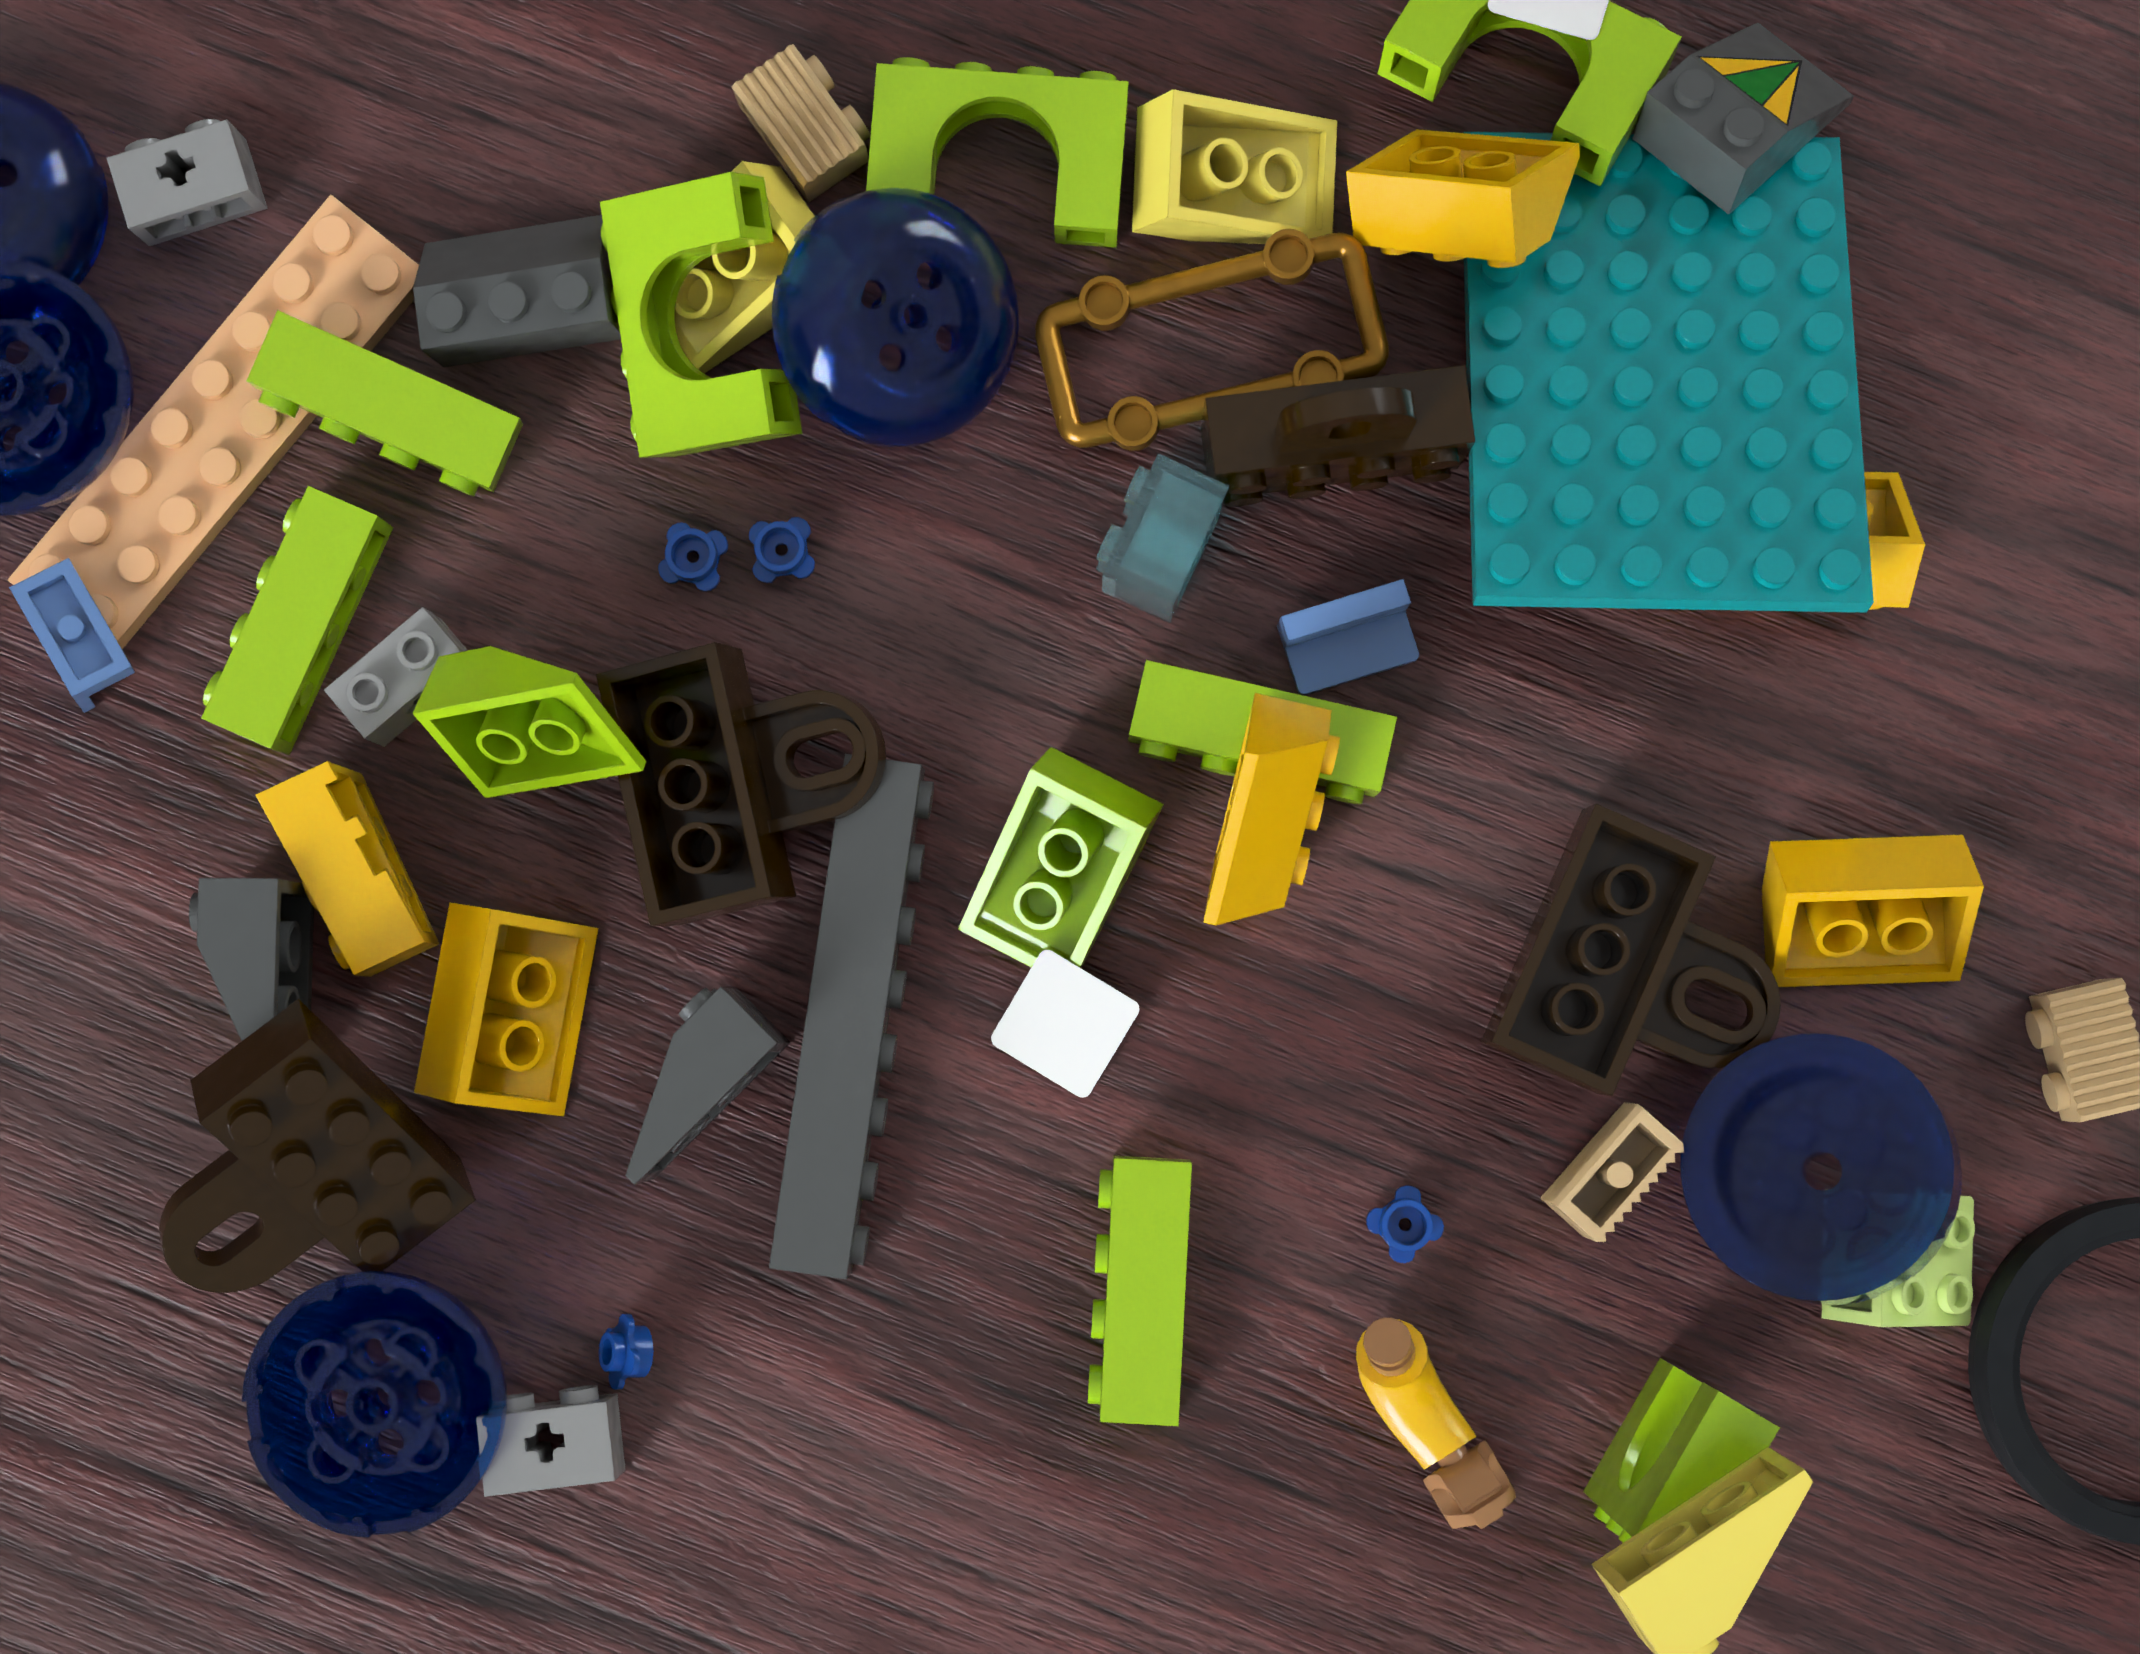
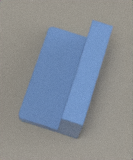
M69 558L9 587L68 691L84 713L96 707L90 698L91 695L135 673Z
M1404 579L1280 617L1277 629L1297 692L1300 695H1309L1413 663L1418 659L1419 652L1406 614V609L1411 604Z

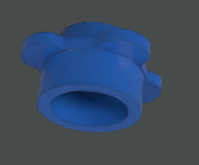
M792 517L788 522L776 521L769 524L765 521H759L751 527L748 536L750 542L754 544V551L757 557L752 570L759 581L772 583L777 577L794 575L798 579H805L813 573L815 561L808 555L807 539L811 534V528L804 519ZM782 544L786 545L788 548L787 553L779 556L776 553V548Z
M683 522L672 525L666 535L668 542L665 548V559L658 566L661 578L669 584H675L678 581L693 583L703 592L715 589L720 582V576L717 572L720 556L728 550L726 537L717 530H712L706 534L701 530L690 528L688 524ZM693 551L699 554V559L695 563L688 561V554Z
M1409 1185L1399 1187L1395 1191V1198L1383 1208L1371 1209L1366 1218V1225L1369 1231L1374 1234H1380L1389 1246V1256L1399 1263L1412 1261L1416 1250L1426 1245L1429 1240H1438L1444 1230L1442 1219L1437 1215L1430 1214L1428 1209L1421 1203L1420 1191ZM1402 1218L1410 1220L1411 1226L1408 1230L1400 1229L1399 1221Z
M621 1314L615 1328H608L599 1344L600 1365L605 1372H609V1384L614 1390L623 1389L627 1378H643L647 1376L653 1362L654 1350L650 1330L645 1325H635L631 1314Z

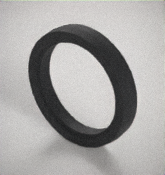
M2140 1197L2105 1200L2064 1212L2028 1234L2010 1251L1988 1282L1978 1304L1969 1342L1968 1373L1971 1396L1983 1434L1997 1459L2021 1488L2049 1512L2072 1526L2109 1540L2140 1545V1502L2119 1500L2094 1493L2068 1475L2052 1459L2036 1435L2026 1412L2020 1382V1355L2027 1323L2034 1307L2052 1281L2073 1262L2097 1248L2114 1242L2140 1238Z

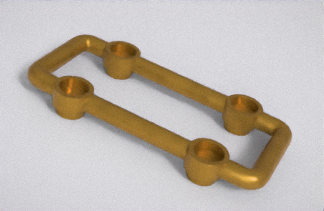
M1283 229L1274 233L1267 240L1263 251L1124 285L1120 280L1112 276H1097L1090 279L1083 286L1079 297L1047 306L1039 314L1035 324L1036 342L1057 429L1067 443L1079 448L1115 442L1123 449L1139 451L1151 445L1156 439L1159 430L1201 420L1205 398L1372 377L1385 367L1389 357V344L1367 254L1362 244L1354 236L1343 232L1330 233L1309 239L1298 230ZM1341 258L1364 349L1363 354L1338 360L1337 357L1327 351L1314 350L1301 356L1292 372L1155 406L1144 398L1129 396L1116 402L1107 418L1087 423L1081 422L1060 334L1061 327L1086 321L1092 328L1101 331L1113 330L1125 322L1132 309L1267 275L1275 282L1283 285H1293L1303 281L1310 274L1313 264Z

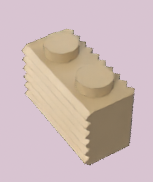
M792 44L788 45L784 51L778 52L774 58L766 60L763 66H758L752 73L746 74L742 80L736 81L732 86V90L741 110L809 203L869 161L864 141L870 138L871 135L851 105L840 110L828 92L835 85L820 60L815 55L805 60L795 45Z
M2122 978L2099 979L2029 996L2032 1011H2028L2025 1015L2027 1033L2033 1046L2036 1049H2043L2049 1073L2042 1076V1091L2049 1108L2053 1112L2059 1111L2061 1121L2080 1123L2140 1108L2139 1033L2135 1029L2136 1021L2132 1017L2133 1009L2129 1004V995L2125 991L2126 983Z
M1624 1102L1541 1196V1199L1583 1237L1595 1242H1606V1232H1615L1614 1222H1623V1212H1632V1202H1641L1640 1193L1649 1192V1183L1658 1182V1173L1667 1172L1666 1163H1675V1153H1684L1683 1142L1642 1106Z

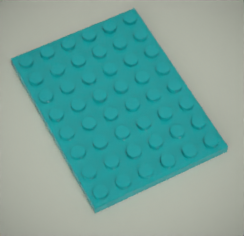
M1464 132L1467 134L1515 137L1538 140H1551L1553 134L1524 132ZM1631 134L1601 187L1576 174L1573 175L1551 240L1528 255L1524 263L1509 268H1495L1489 266L1487 260L1464 258L1467 385L1475 435V443L1469 451L1473 606L1867 613L1874 600L1840 137L1812 138L1728 215L1633 140L1634 134Z

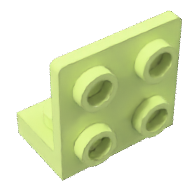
M1825 1189L1821 1318L1876 1327L1968 1326L1971 1322V1304L1973 1300L1972 1257L1975 1233L1973 1198L1963 1195L1888 1194L1847 1189Z

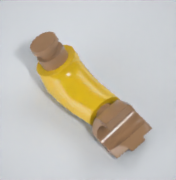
M1381 1318L1374 1321L1362 1333L1356 1348L1359 1379L1368 1398L1391 1432L1423 1469L1430 1467L1436 1462L1441 1467L1424 1478L1423 1482L1452 1530L1477 1525L1480 1529L1485 1528L1502 1517L1503 1509L1509 1506L1516 1498L1513 1485L1486 1440L1467 1450L1465 1444L1474 1439L1476 1434L1439 1379L1430 1360L1428 1348L1422 1334L1412 1324L1400 1319Z

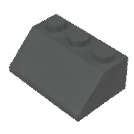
M602 215L425 243L413 286L421 350L442 367H450L620 340L618 317L611 303V289L613 285L608 253L601 239Z

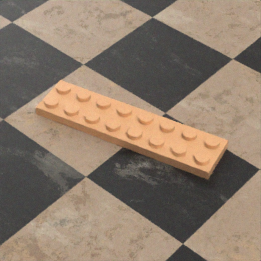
M330 194L8 578V581L15 585L69 558L121 649H123L318 416L299 408L296 417L293 418L258 402L263 391L256 389L246 381L277 310L372 351L413 302V286L419 264Z

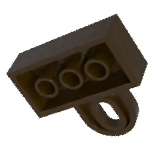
M1465 365L1205 398L1200 425L1210 500L1225 498V505L1228 507L1253 505L1263 501V493L1287 491L1288 498L1290 499L1311 498L1326 493V485L1350 483L1352 491L1373 490L1387 486L1389 484V477L1413 475L1415 483L1445 480L1451 477V470L1459 468L1475 443Z
M713 642L596 674L603 707L647 761L643 771L618 775L650 926H680L796 897L783 833L840 819L854 813L870 800L882 780L886 763L885 741L877 721L863 705L848 696L822 690L805 691L754 705L743 652L740 648ZM841 732L848 736L853 746V754L845 767L811 777H804L797 771L794 764V755L802 743Z
M1593 804L1583 809L1580 813L1481 1042L1599 1095L1613 1096L1636 1041L1698 1067L1726 1068L1748 1061L1767 1045L1776 1030L1781 1007L1780 993L1772 971L1755 952L1742 944L1688 921L1716 856L1599 804ZM1701 979L1738 995L1745 1002L1747 1008V1016L1744 1023L1739 1028L1731 1031L1692 1014L1685 1004L1684 997L1687 987L1695 980Z
M297 999L190 1080L199 1123L229 1150L184 1183L171 1196L162 1212L159 1232L163 1255L171 1271L184 1283L208 1292L228 1293L255 1287L275 1276L323 1238L332 1243L372 1280L476 1201L461 1158L301 1000ZM251 1212L259 1216L253 1226L219 1250L205 1251L196 1246L204 1236L234 1214Z

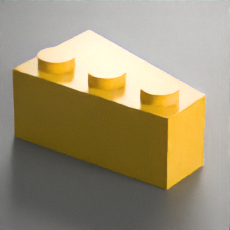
M326 761L256 794L259 803L302 879V884L309 901L320 912L331 933L328 936L330 948L337 962L344 970L350 968L353 975L371 977L439 945L438 939L362 773Z

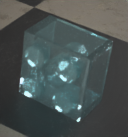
M1159 453L1150 470L1139 466L1124 498V502L1127 503L1123 514L1127 515L1128 518L1123 528L1114 524L1110 526L1096 557L1099 560L1096 570L1103 573L1102 592L1171 623L1223 512L1229 486Z

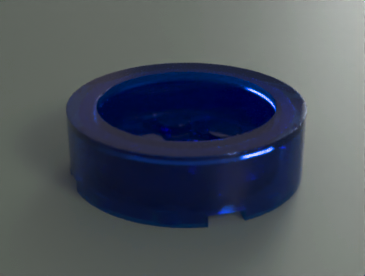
M1816 1033L1798 1034L1777 1038L1744 1052L1725 1066L1706 1086L1690 1114L1684 1132V1153H1681L1680 1163L1681 1181L1687 1207L1700 1235L1717 1257L1735 1273L1764 1290L1795 1301L1819 1305H1845L1876 1298L1878 1295L1897 1287L1911 1276L1914 1277L1936 1255L1950 1232L1959 1207L1962 1185L1960 1153L1952 1127L1940 1105L1923 1083L1897 1059L1874 1046L1849 1037ZM1821 1154H1831L1840 1161L1842 1177L1835 1187L1825 1191L1816 1190L1807 1181L1805 1167L1814 1157Z

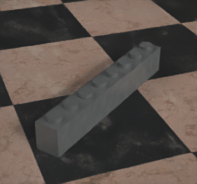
M845 754L843 767L849 763L852 754ZM886 759L882 780L870 800L854 813L835 820L769 1269L847 1279L852 1274L853 1264L864 1266L870 1227L859 1226L862 1200H874L879 1171V1163L868 1161L872 1136L883 1137L888 1110V1099L878 1097L881 1072L892 1073L897 1049L898 1036L887 1033L890 1008H902L907 971L896 970L900 944L911 946L916 917V908L906 907L909 881L920 883L925 856V845L915 843L918 818H930L934 794V782L924 780L925 769L922 764Z

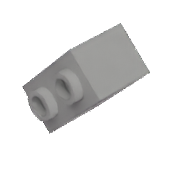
M217 119L196 121L185 128V133L163 140L156 138L140 139L127 145L125 152L107 157L127 227L148 246L268 209L247 140L228 119L223 121Z
M422 607L332 682L324 691L364 739L385 747L417 720L412 713L438 657L468 650L441 618Z
M584 1385L559 1390L560 1400L535 1403L534 1393H519L495 1398V1408L489 1409L476 1417L484 1497L615 1481L626 1471L618 1394L599 1395L598 1385ZM550 1426L553 1434H564V1442L554 1450L550 1442H539L538 1433Z

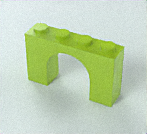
M1409 0L1385 39L1378 75L1433 102L1463 52L1479 37L1505 28H1523L1548 36L1562 46L1570 55L1576 66L1580 83L1556 123L1550 141L1579 143L1580 157L1574 174L1600 187L1638 123L1647 92L1668 73L1682 36L1668 30L1659 21L1648 17H1641L1610 0L1599 34L1593 40H1586L1495 14L1488 9V0Z
M910 57L897 58L893 60L892 64L877 63L864 209L869 230L931 234L936 171L939 158L945 146L957 132L974 122L988 118H1008L1027 124L1039 132L1049 143L1056 156L1059 168L1054 219L1055 243L1117 248L1129 81H1119L1113 74L1102 71L1083 72L1079 75V78L1054 76V72L1035 66L1022 67L1017 70V73L994 72L991 67L977 62L958 63L955 65V69L930 67L928 62Z
M727 172L601 201L600 207L603 220L601 239L608 253L613 285L611 289V303L618 317L623 349L621 353V367L628 381L632 407L630 426L632 435L637 442L639 458L677 457L803 434L793 370L756 369L711 378L699 371L686 357L680 346L675 328V305L680 287L688 273L699 262L715 254L774 242L764 177Z
M1660 1358L1583 1492L1598 1505L1593 1515L1606 1524L1605 1527L1618 1535V1539L1624 1543L1769 1447L1780 1427Z

